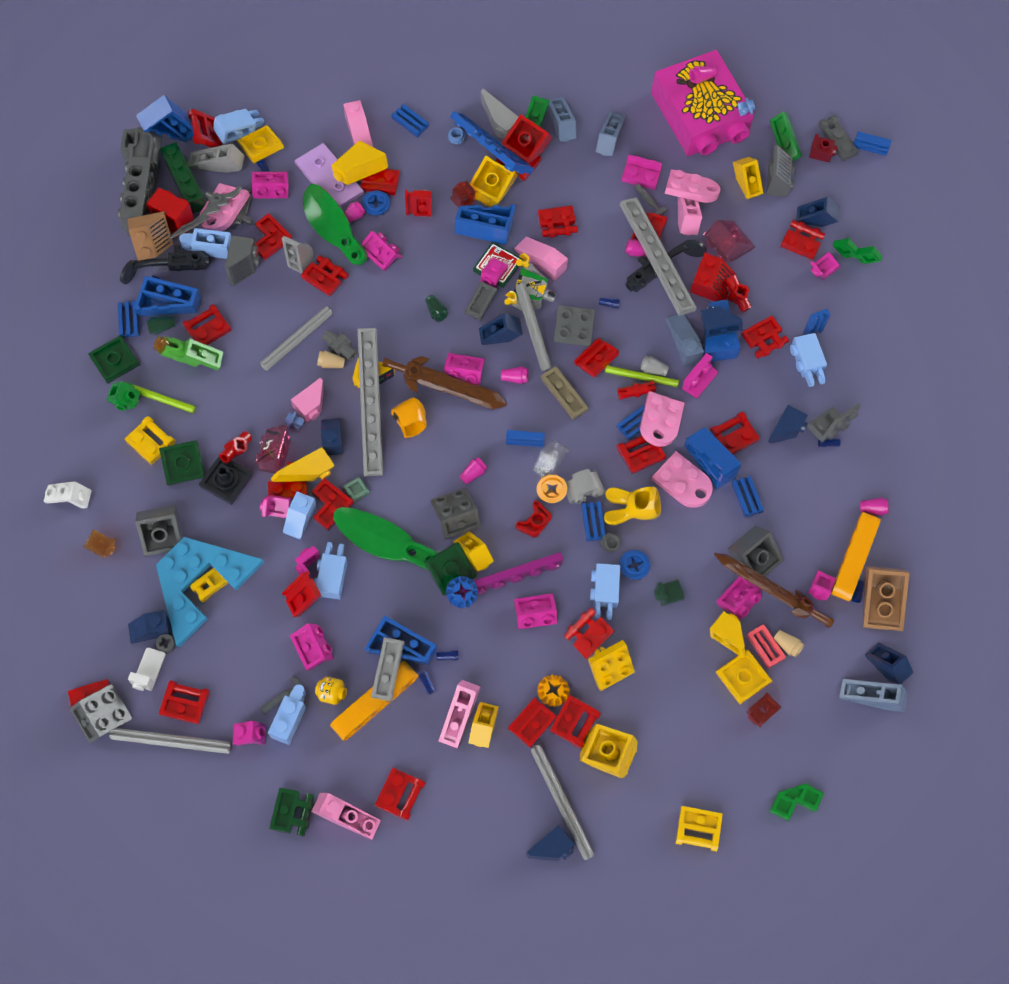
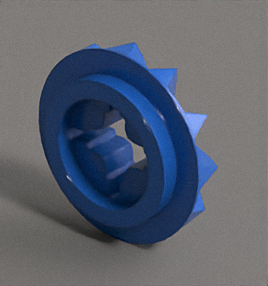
M371 191L363 197L362 207L368 215L372 214L377 217V215H384L386 211H389L390 199L382 191ZM376 199H377V202H378V207H377V208L374 207V203L376 202Z
M639 550L627 551L622 555L619 562L620 571L624 574V577H628L631 580H641L647 576L651 566L648 556ZM632 560L635 562V564H640L637 568L638 571H636L634 567H629L632 564Z
M459 576L450 581L446 589V595L453 606L467 608L476 601L478 588L470 578ZM460 584H462L465 590H471L465 594L464 601L460 594H454L460 590Z

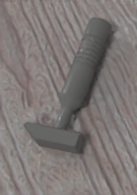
M640 184L634 187L641 197L657 210L655 214L663 215L668 211L666 206L660 209L656 205V201Z
M290 678L295 686L296 684L301 685L298 679ZM294 687L283 691L260 707L262 713L266 714L280 704L284 696L289 697Z

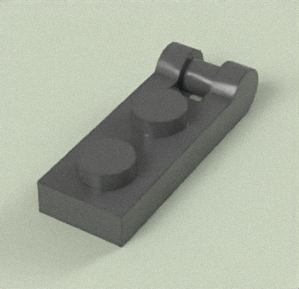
M836 115L830 116L828 120L823 119L819 121L818 125L827 139L835 140L834 145L837 146L836 153L842 162L857 156L859 151L840 125Z

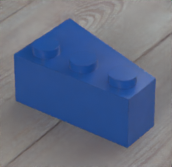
M165 95L158 98L136 115L145 132L153 131L160 136L165 134L171 139L187 142L194 136L188 114Z
M510 204V207L493 205V207L482 208V205L459 206L455 218V234L507 245L515 219L516 204Z
M145 276L134 310L139 317L197 313L202 295L196 288Z
M728 300L709 303L708 307L720 306L731 313ZM736 332L709 338L704 336L703 356L708 353L712 356L711 362L737 358L741 347Z
M704 427L686 438L684 447L709 477L717 490L736 478L742 463L714 437L712 432Z
M384 615L364 649L367 653L380 655L384 637L404 641L401 660L429 665L438 647L436 644Z

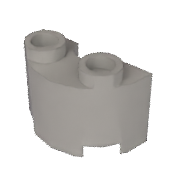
M589 469L582 470L573 474V479L565 480L567 484L566 495L570 504L575 502L576 504L582 503L586 500L587 496L599 497L605 492L596 470L590 472Z

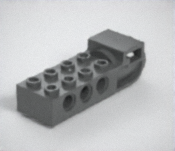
M142 127L124 129L120 148L126 163V177L123 178L124 192L120 195L121 208L118 209V219H121L122 229H125L127 236H130L128 218L150 214L146 203L156 192L160 165L159 156L162 136L157 135L153 131L145 132Z

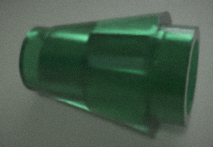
M429 295L425 302L431 318L436 322L443 321L448 316L447 308L434 295Z
M173 316L150 317L149 320H146L150 335H157L175 327Z

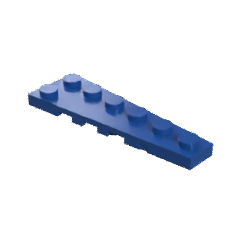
M452 112L450 117L455 121L454 124L465 129L468 135L474 137L481 145L485 146L505 164L504 167L511 172L515 170L522 175L523 173H532L534 168L504 147L501 142L463 113Z

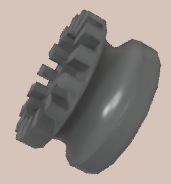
M162 634L156 640L158 650L166 654L171 653L175 648V641L169 634ZM164 639H166L168 642L171 641L170 643H168L167 648L161 646L163 644Z

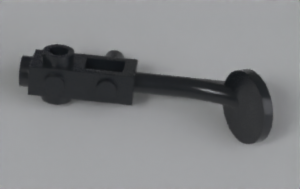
M686 240L667 254L670 259L682 252L692 257H702L706 253L707 248L699 241ZM644 256L638 259L642 266L627 277L625 285L631 292L633 290L638 292L654 278L658 277L650 261Z
M175 245L174 253H168V258L140 261L130 260L122 269L120 282L125 285L130 283L137 269L149 266H168L169 271L206 270V266H210L209 255H205V251L181 252V245Z

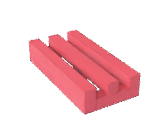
M764 624L746 635L768 669L786 658ZM760 631L763 633V635L765 636V638L768 640V642L770 643V645L772 646V648L774 649V651H775L776 654L778 655V658L775 657V655L773 654V652L771 651V649L769 648V646L767 645V643L764 641V639L762 638V636H761L760 633H759ZM753 635L756 636V638L758 639V641L760 642V644L762 645V647L764 648V650L767 652V654L769 655V657L771 658L772 661H770V659H769L768 656L765 654V652L763 651V649L761 648V646L759 645V643L757 642V640L755 639V637H754Z

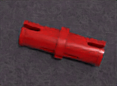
M655 382L633 383V386L617 388V394L620 395L618 398L619 400L634 396L639 398L640 395L648 394L649 391L655 393Z

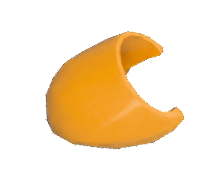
M410 398L391 409L393 418L401 427L405 438L414 437L426 428V412L423 404L417 398Z

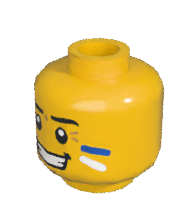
M324 677L318 681L315 694L320 702L337 705L341 700L345 699L347 688H345L344 682L340 679Z

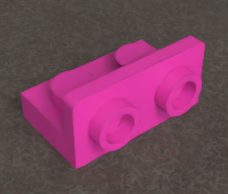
M628 155L621 181L633 185L640 184L642 187L655 190L662 163L636 155Z
M252 172L253 198H288L287 172Z
M371 231L361 245L366 250L368 257L382 270L386 271L396 258L401 259L400 249L393 243L389 244L386 241L388 238L381 232L377 234Z
M448 353L444 373L480 386L485 359Z
M708 353L703 356L683 383L682 389L696 399L718 374V371L710 364L712 356Z
M739 576L716 602L719 607L735 615L740 621L761 600L762 591L761 588Z
M553 593L514 599L518 629L557 624V610Z
M308 623L290 635L306 670H312L325 660L331 661L334 659L332 648L326 642L322 628L317 624Z

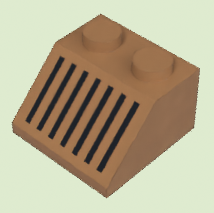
M164 212L128 218V229L138 261L155 258L173 245Z

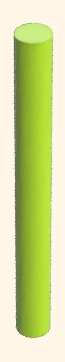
M608 365L605 369V373L649 382L654 381L655 383L678 387L679 380Z
M134 385L135 389L139 390L142 396L190 413H194L196 410V406Z

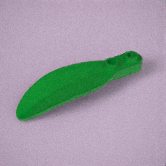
M316 184L309 185L303 195V207L311 226L324 240L339 247L352 264L363 265L368 257L367 252L356 237L352 235L351 226L341 207L321 186Z
M341 507L334 511L333 518L339 530L357 547L374 556L392 561H408L428 570L424 561L437 554L434 550L414 542L404 530L381 517L346 507ZM411 551L416 552L413 556L409 555Z

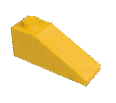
M323 447L277 471L271 480L272 482L315 481L318 478L323 480L331 475L330 471L335 465Z

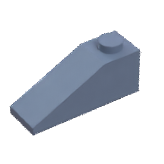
M564 97L550 99L548 107L559 141L569 142L572 139H577L576 121Z
M609 111L599 133L596 152L603 156H613L626 115Z
M685 315L667 317L666 321L683 366L698 363L703 357L704 350L698 335Z
M843 679L839 698L883 710L905 712L908 692L903 685Z

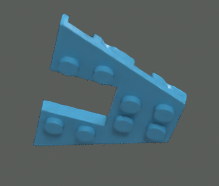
M183 537L156 564L175 644L181 647L208 620L184 592L211 565L235 590H238L265 562L260 558Z

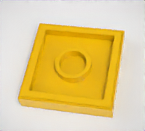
M268 125L237 140L238 145L253 164L284 148L283 143Z
M748 649L745 651L744 658L737 656L716 671L718 677L739 704H742L772 682L771 678Z

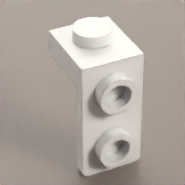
M75 481L50 484L46 489L44 502L50 504L68 501L83 509L88 507L92 490Z
M146 648L137 673L130 672L128 677L133 688L144 691V689L152 691L166 655L164 652Z

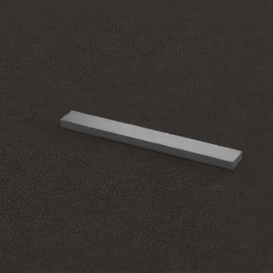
M635 197L621 201L620 207L677 314L680 316L694 312L697 307L638 198Z
M363 328L357 329L364 477L383 476L377 329Z

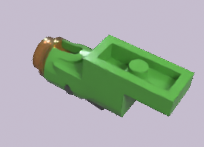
M158 336L153 346L157 353L169 359L193 367L201 364L214 370L220 369L223 351L195 340L188 339L184 342L176 338Z

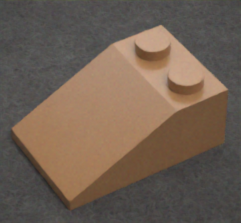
M866 566L863 598L864 628L903 631L910 574L908 571Z

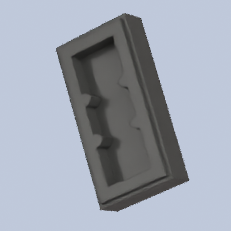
M481 281L464 311L465 314L481 321L498 292L497 288Z

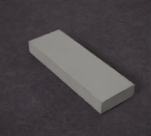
M384 637L371 698L392 702L404 641Z

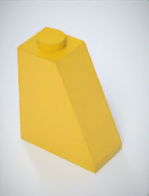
M359 140L331 166L334 178L339 182L349 185L388 168L386 153Z

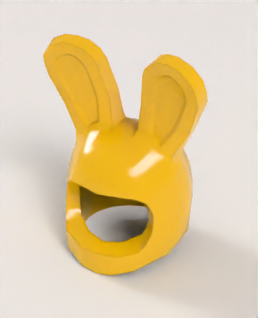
M644 487L633 492L619 488H609L605 493L609 502L627 505L624 509L606 512L604 520L607 524L617 525L631 518L652 520L661 514V500L656 487Z

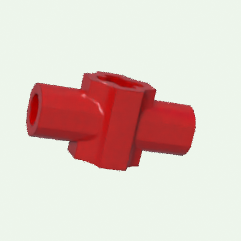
M736 275L726 279L725 282L730 289L729 301L737 304L741 313L752 308L747 298L750 291L748 286L740 283Z
M244 431L239 436L225 443V449L219 454L220 459L224 463H228L233 458L244 453L248 449L247 444L252 440V436L247 431Z

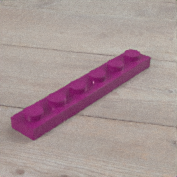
M561 552L474 580L478 588V595L485 593L490 588L499 589L505 586V583L511 581L512 583L520 582L523 580V577L529 575L531 577L538 576L542 573L541 571L547 569L553 571L560 568L563 562ZM460 585V590L454 594H460L464 600L465 594L471 590H465Z

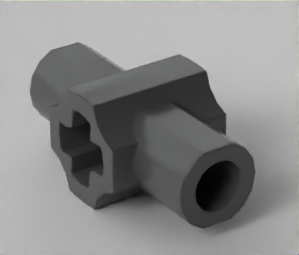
M327 330L323 334L322 340L328 343L327 346L331 353L338 356L343 355L349 361L356 357L357 351L351 347L352 342L346 335L341 333L336 335L331 330Z

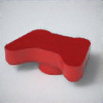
M539 501L533 502L532 508L534 512L527 521H518L516 523L518 531L533 538L541 534L552 518L551 513Z

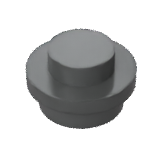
M614 533L605 534L601 539L603 550L606 552L618 550L620 546L619 537Z

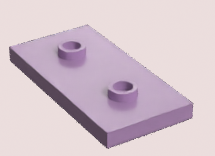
M322 143L297 158L295 164L311 184L321 186L342 208L362 196L364 191L357 182L346 185L334 178L331 165L337 161V158Z

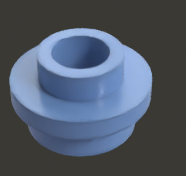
M452 128L448 133V140L452 144H461L465 140V133L461 128Z

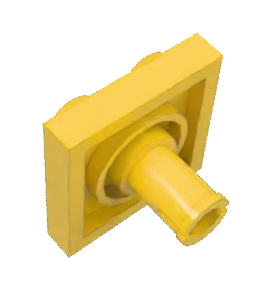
M623 640L607 649L600 647L601 652L597 649L595 655L588 659L596 685L600 691L635 672L627 645Z

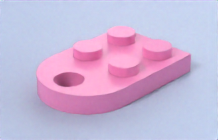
M671 169L665 194L709 203L718 199L720 186L715 181L698 174H689L681 170Z
M219 183L213 194L230 193L236 187ZM241 189L235 198L227 199L229 204L218 207L220 209L219 212L208 214L209 219L201 223L202 227L205 230H226L234 222L250 197L249 192ZM209 200L207 201L206 205L203 207L202 211L200 212V215H201V214L203 213V211L206 209V207H207V205H208V203H209Z
M649 391L640 424V432L643 438L654 446L664 447L670 445L675 440L679 431L684 402ZM653 433L659 434L662 439L655 438Z
M677 451L672 454L651 479L682 505L691 508H697L706 504L713 490L709 477ZM703 491L706 497L698 498L695 492Z

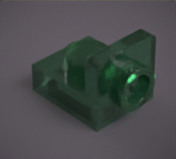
M679 580L665 584L659 582L654 590L655 598L657 601H660L661 606L682 601L685 598Z

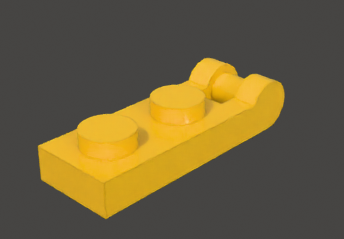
M213 568L192 583L190 588L199 595L198 598L203 603L227 585L228 582ZM207 583L209 588L204 590L203 586Z

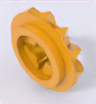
M548 474L545 477H541L537 483V494L547 503H557L566 496L567 484L564 478L559 477L557 474ZM548 484H550L551 486L556 485V491H547L549 489Z
M553 674L544 677L539 682L537 689L540 700L552 707L562 705L567 700L570 691L567 681L561 676ZM549 684L553 687L560 686L557 689L558 696L554 693L547 694L550 691Z

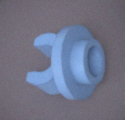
M747 97L745 98L746 102L737 104L740 116L746 115L748 112L751 115L753 114L755 105L752 99L749 100Z
M294 411L293 414L288 413L284 422L287 423L286 428L292 425L294 428L300 429L304 419L295 416L297 412Z

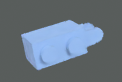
M236 110L215 116L213 130L222 143L225 144L254 132L256 128L262 127L265 121L261 117L258 118L259 112L257 110Z
M194 228L193 234L183 233L180 235L179 240L182 248L193 252L205 251V255H209V257L227 259L231 234L230 232Z
M816 333L794 337L790 345V352L792 356H795L797 371L801 373L802 378L805 377L809 387L814 386L813 375H816L820 384H825L823 372L827 363Z
M327 542L325 554L323 553L322 559H319L317 563L319 574L318 578H314V582L321 594L320 597L340 600L347 568V559L343 556L344 544H339L337 555H331L333 545L332 542Z
M597 563L595 570L591 572V581L595 583L594 588H591L590 600H594L593 607H595L597 612L594 619H599L601 615L600 607L607 608V620H612V608H617L619 602L620 565Z
M296 684L289 697L284 696L268 731L272 739L290 745L306 710L303 703L306 690L302 685Z

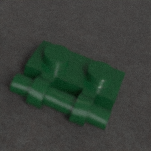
M279 787L269 829L291 834L292 826H297L296 835L305 837L306 829H309L310 825L308 821L310 811L314 807V795L306 793L305 801L299 800L300 791ZM297 807L303 808L300 819L294 818Z

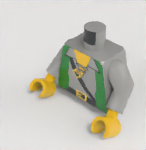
M527 254L519 255L522 260H516V264L524 266V269L521 268L516 285L526 284L533 309H541L543 300L554 302L556 292L547 290L548 279L529 262ZM514 289V292L509 291L506 293L505 296L509 298L505 299V304L510 305L512 303L513 307L522 311L516 289Z

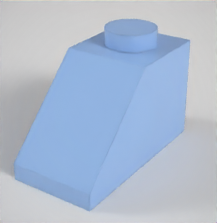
M296 492L288 509L283 529L284 534L301 540L316 510L315 498Z

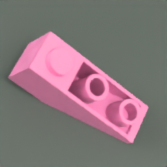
M320 793L311 811L330 822L371 840L381 822L376 817L329 793Z

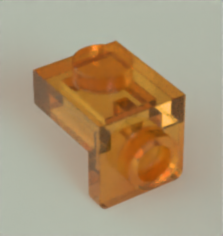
M93 529L83 548L104 559L108 555L111 556L117 547L114 545L116 539H110Z

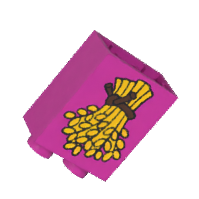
M717 50L655 72L651 94L687 157L699 152L701 155H708L715 151L720 144L728 141L737 144L749 136L755 113L753 111L752 115L748 112L746 115L740 116L737 104L746 102L745 96ZM694 66H714L717 71L715 77L699 84L692 83L689 77V71Z

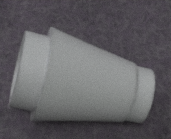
M645 355L640 366L644 373L666 376L669 368L668 365L651 355L649 357Z

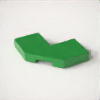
M850 238L835 240L832 245L842 257L860 259V263L881 262L883 258L874 246L858 248Z
M806 783L778 792L769 812L786 821L790 820L796 804L816 812L824 792Z

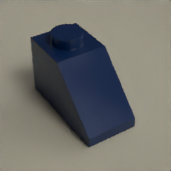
M829 197L797 207V222L801 221L806 225L820 227L838 222L839 206Z
M711 306L701 310V319L706 338L743 331L742 319L720 306Z
M503 313L479 328L482 345L506 343L523 335L520 318L507 313Z
M787 405L768 442L772 444L796 438L799 432L803 433L808 423L805 420L808 415Z
M340 418L321 420L322 447L328 456L343 454Z
M164 610L143 614L128 624L131 644L157 639L162 634H169L171 636L169 618Z
M877 643L865 654L866 658L886 679L901 685L914 673L906 655L881 643Z
M558 825L527 851L526 856L529 859L559 861L563 858L566 860L574 853L572 849L575 844Z

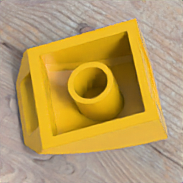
M485 156L471 180L468 190L472 198L488 207H492L493 205H498L504 198L518 174L515 171L507 170L501 164Z
M595 724L589 731L580 752V761L616 777L624 778L628 774L629 767L637 752L638 741L634 735Z

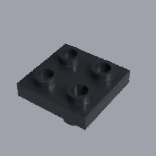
M218 456L199 483V486L232 505L253 476V473L232 460L224 463Z

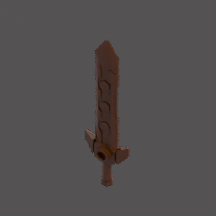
M423 356L414 358L407 363V366L388 358L383 360L382 366L404 373V382L413 392L418 393V383L492 410L507 405L498 392L423 366L429 361V358Z
M714 553L723 566L794 608L791 613L804 619L812 616L828 628L833 625L834 619L828 618L813 609L811 600L801 592L796 590L795 594L731 556Z

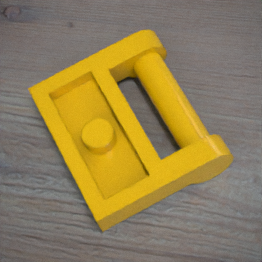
M147 416L124 439L150 465H153L161 457L159 448L174 445L176 440L172 436L165 434L153 423L154 420ZM148 428L163 441L161 446L145 433Z
M681 806L675 844L682 845V843L710 848V851L717 852L723 813ZM688 829L713 834L712 840L684 835V830Z

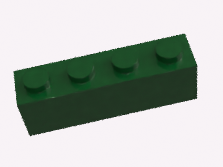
M177 142L160 148L164 162L181 197L189 202L193 214L201 211L206 205L204 197Z

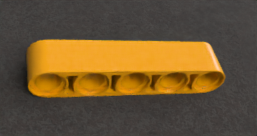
M865 512L861 513L832 587L831 595L848 602L851 600L879 527L880 518Z
M406 661L401 662L399 665L392 701L419 677ZM372 687L334 719L330 726L343 741H346L391 702L371 698Z

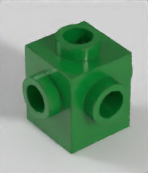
M120 381L112 384L106 400L114 404L116 409L126 411L137 406L140 391L135 389L134 385Z

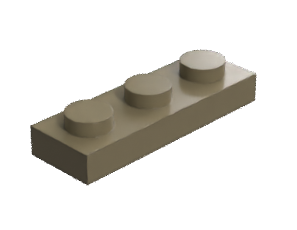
M556 366L541 375L540 379L572 420L588 411L587 405Z

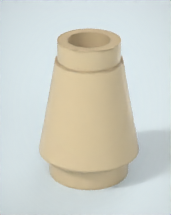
M326 350L324 352L320 351L317 366H322L321 368L343 369L345 358Z
M781 630L774 637V640L789 656L797 657L804 648V644L801 643L802 640Z

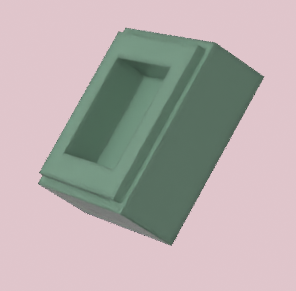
M360 477L343 486V489L354 503L370 494Z

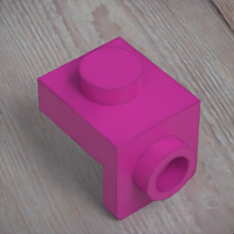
M830 252L815 263L814 261L810 262L813 267L810 270L816 278L820 276L822 280L841 267Z
M493 257L481 271L480 282L482 281L497 288L498 281L508 270V265Z
M275 495L266 496L260 503L262 517L275 516L286 518L292 498Z
M314 545L311 548H305L300 553V556L295 559L297 565L295 569L299 575L309 571L307 567L320 558L319 552Z
M817 571L808 593L812 594L817 600L826 601L831 594L836 578Z
M256 721L234 724V745L265 744V724Z

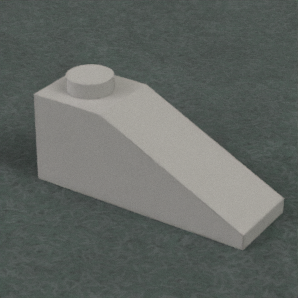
M482 89L481 103L495 134L499 138L504 139L518 119V116L485 89Z
M227 144L191 152L188 166L190 169L230 173L242 169L245 155L233 144Z
M283 236L281 239L287 265L289 268L302 274L314 260L313 249L306 243L302 244Z

